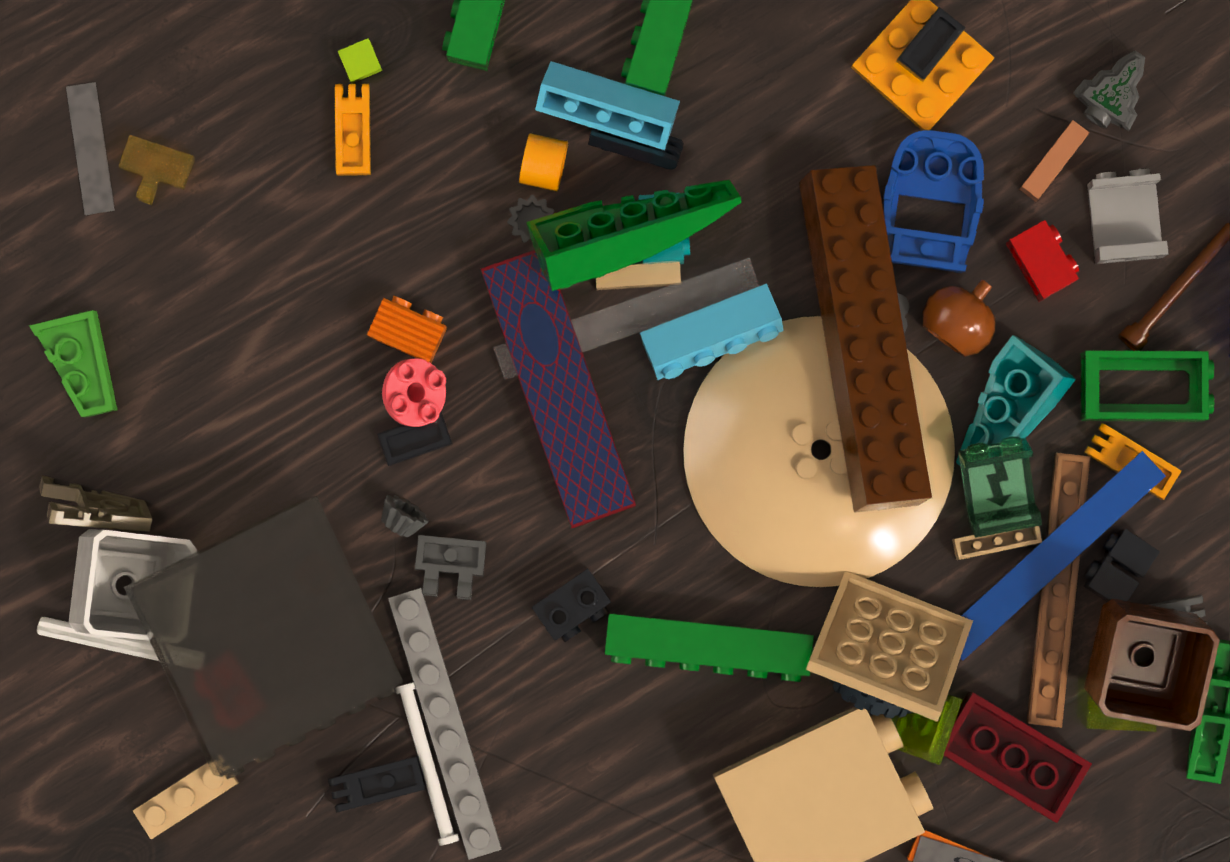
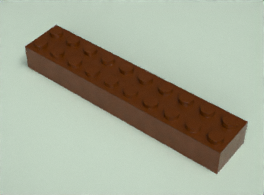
M876 166L811 170L799 182L853 510L856 513L919 506L931 499L932 493Z

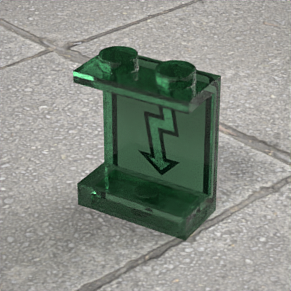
M1007 437L1001 440L1000 443L990 445L975 443L968 446L967 449L958 450L968 522L975 538L1042 525L1041 512L1035 503L1029 457H1033V451L1026 438Z

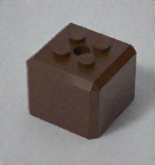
M1111 599L1102 605L1084 689L1105 716L1191 731L1201 724L1220 640L1213 629L1197 614ZM1141 647H1148L1152 653L1150 660L1144 664L1136 663L1134 660L1135 652Z

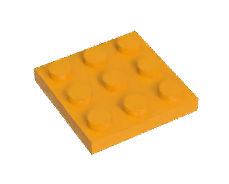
M910 0L853 63L851 68L921 130H931L995 57L963 31L923 82L897 63L896 60L938 7L930 0Z

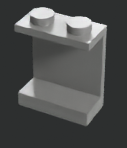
M1138 169L1130 171V176L1117 177L1116 172H1105L1096 174V179H1092L1087 184L1095 264L1159 259L1168 255L1167 241H1162L1156 188V184L1161 180L1160 173L1150 174V169Z

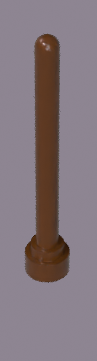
M1230 222L1221 228L1138 323L1134 322L1132 325H1127L1121 331L1118 337L1127 347L1133 351H1141L1148 343L1147 338L1150 336V329L1230 240Z

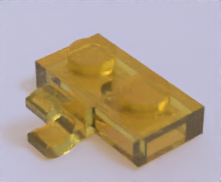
M129 135L119 168L143 176L136 197L139 198V201L152 205L157 192L158 182L182 190L185 189L195 157Z

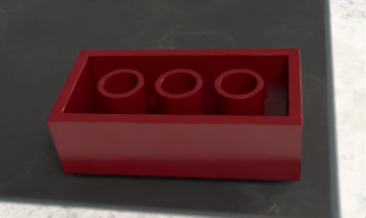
M969 691L934 751L1055 823H1058L1092 763Z

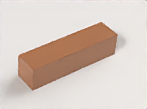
M1072 120L1019 190L1037 202L1090 132Z

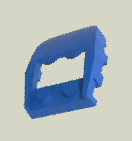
M922 130L906 137L896 150L889 179L885 187L883 207L892 263L954 271L956 273L965 272L967 267L965 261L969 248L974 243L977 225L984 204V199H982V181L984 180L983 160L979 149L968 138L954 133ZM899 195L964 204L961 237L894 227Z

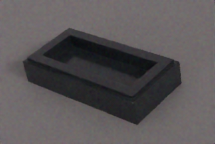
M939 7L898 57L896 62L923 82L966 27Z
M440 412L438 419L433 423L419 427L401 425L377 434L388 466L453 445L442 412Z

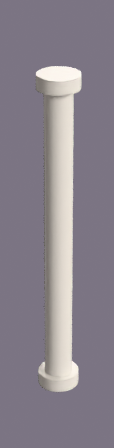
M413 682L395 687L396 694L400 693L441 836L438 842L440 846L459 841L458 833L454 834L414 695L413 689H416Z

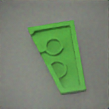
M92 310L29 325L34 335L39 338L43 345L44 353L50 363H53L62 379L61 383L81 417L86 418L117 410L97 311Z

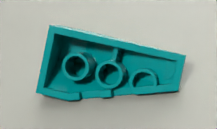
M1012 335L992 361L988 372L990 373L984 392L980 394L973 423L969 425L956 463L964 469L963 456L967 452L1012 443H1022L1057 405L1076 378L1053 359L1017 336ZM993 457L998 469L1001 465L999 457Z

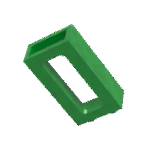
M1209 351L1082 352L1081 421L1203 422L1209 420V414L1214 412V395L1209 394V380H1213L1214 362L1209 360ZM1099 371H1184L1189 376V400L1186 404L1099 403Z

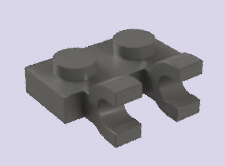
M418 535L415 570L425 571L422 592L424 596L438 597L439 572L459 574L456 597L458 599L471 600L473 576H484L487 542Z

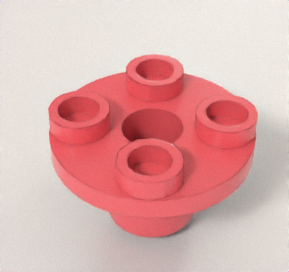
M405 359L395 364L387 373L382 388L383 403L389 415L396 422L409 427H419L435 422L445 403V374L433 364L423 359Z

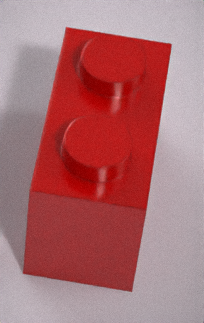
M1046 220L1015 236L1006 243L1039 302L1079 279L1076 274L1079 272L1076 261L1070 254L1065 255L1059 245L1062 243V238L1053 224L1048 226Z

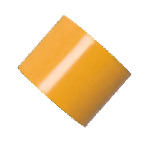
M530 133L522 160L519 183L558 191L564 169L568 141Z

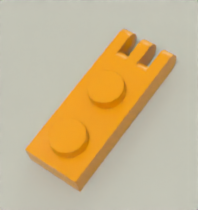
M335 84L336 175H371L369 84H362V97H356V84H349L348 97H343L344 90L342 84Z
M1101 423L1098 430L1109 436L1108 440L1106 441L1094 435L1091 441L1100 446L1102 450L1098 452L1096 449L1087 446L1084 453L1118 473L1143 451L1166 475L1149 491V493L1160 500H1164L1181 470L1106 424Z

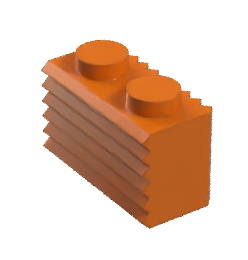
M393 296L391 301L383 298L367 336L416 359H423L432 363L447 330L446 325L441 324L443 317L428 310H424L422 315L410 310L412 303L397 296Z

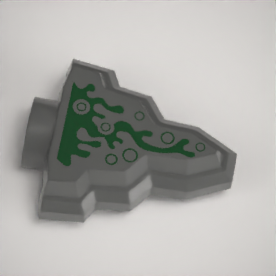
M1135 50L1120 58L1111 70H1101L1092 80L1084 79L1073 94L1087 106L1083 115L1089 121L1104 129L1111 122L1123 129L1130 130L1137 117V113L1134 110L1139 99L1136 86L1143 76L1145 56Z

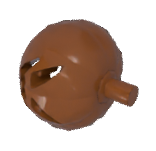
M981 279L972 293L957 286H946L938 289L928 298L922 312L923 327L945 345L964 357L978 354L990 343L995 333V317L992 310L983 302L992 286Z

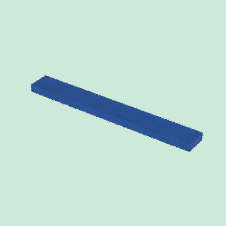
M1143 451L961 615L973 620L961 655L962 661L1166 477Z

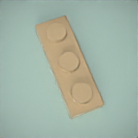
M220 754L134 809L133 812L149 838L153 839L239 782Z

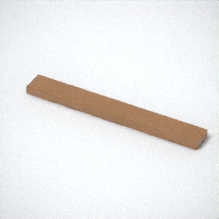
M1055 453L1046 538L1086 502L1090 456ZM1080 555L1040 590L1027 724L1062 728Z

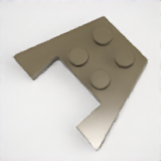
M41 476L39 485L41 496L73 501L78 504V506L49 502L47 518L50 524L119 529L123 532L139 534L140 531L150 532L152 516L145 500L104 490L101 494H98L95 490L86 492L83 491L80 484L69 483V486L53 484L54 478Z

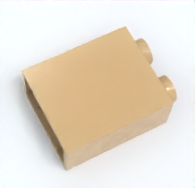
M856 707L845 710L713 773V777L754 862H864L925 833L918 816L933 809L932 803L917 773L913 772L899 778L888 755L903 747L892 719L886 718L883 714L870 716L866 709L862 711Z

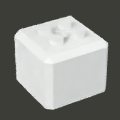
M88 529L79 537L69 624L76 632L177 644L187 635L197 549L187 539ZM123 575L128 576L133 583L132 590L127 595L119 594L115 587L117 579Z

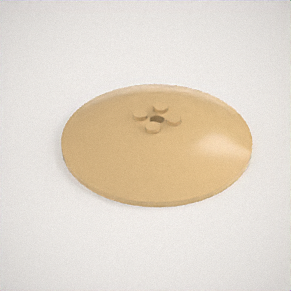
M821 316L800 317L782 321L784 331L780 332L776 338L767 342L759 340L747 345L743 351L736 354H724L710 370L693 400L687 419L683 448L684 469L693 503L700 518L720 545L741 563L766 577L784 583L808 587L839 586L845 571L866 579L887 570L915 549L928 534L945 504L951 486L955 459L954 433L945 400L928 370L907 349L932 498L919 506L854 513ZM823 440L829 444L831 452L828 458L819 460L812 455L811 446L815 441Z

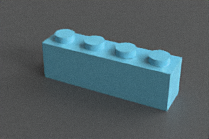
M551 61L541 83L535 110L665 150L680 101Z
M766 283L640 332V336L656 378L660 380L662 378H675L682 374L685 369L693 366H706L712 363L716 357L724 354L739 353L747 345L759 340L761 342L770 341L776 338L784 329L782 318Z

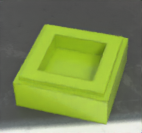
M369 38L338 51L351 84L382 71Z

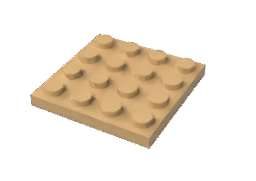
M845 571L806 670L938 722L973 620Z

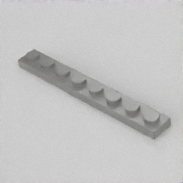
M422 588L388 599L465 850L470 860L502 850L424 594L422 593Z

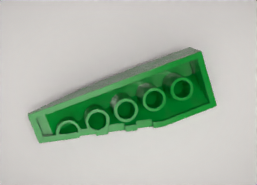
M729 179L686 186L684 193L679 194L662 190L654 192L653 198L636 201L634 195L621 197V203L603 206L602 200L589 202L526 223L543 275L551 290L554 291L560 288L571 287L573 284L592 278L603 277L605 274L618 271L650 258L710 225L742 203L741 196Z

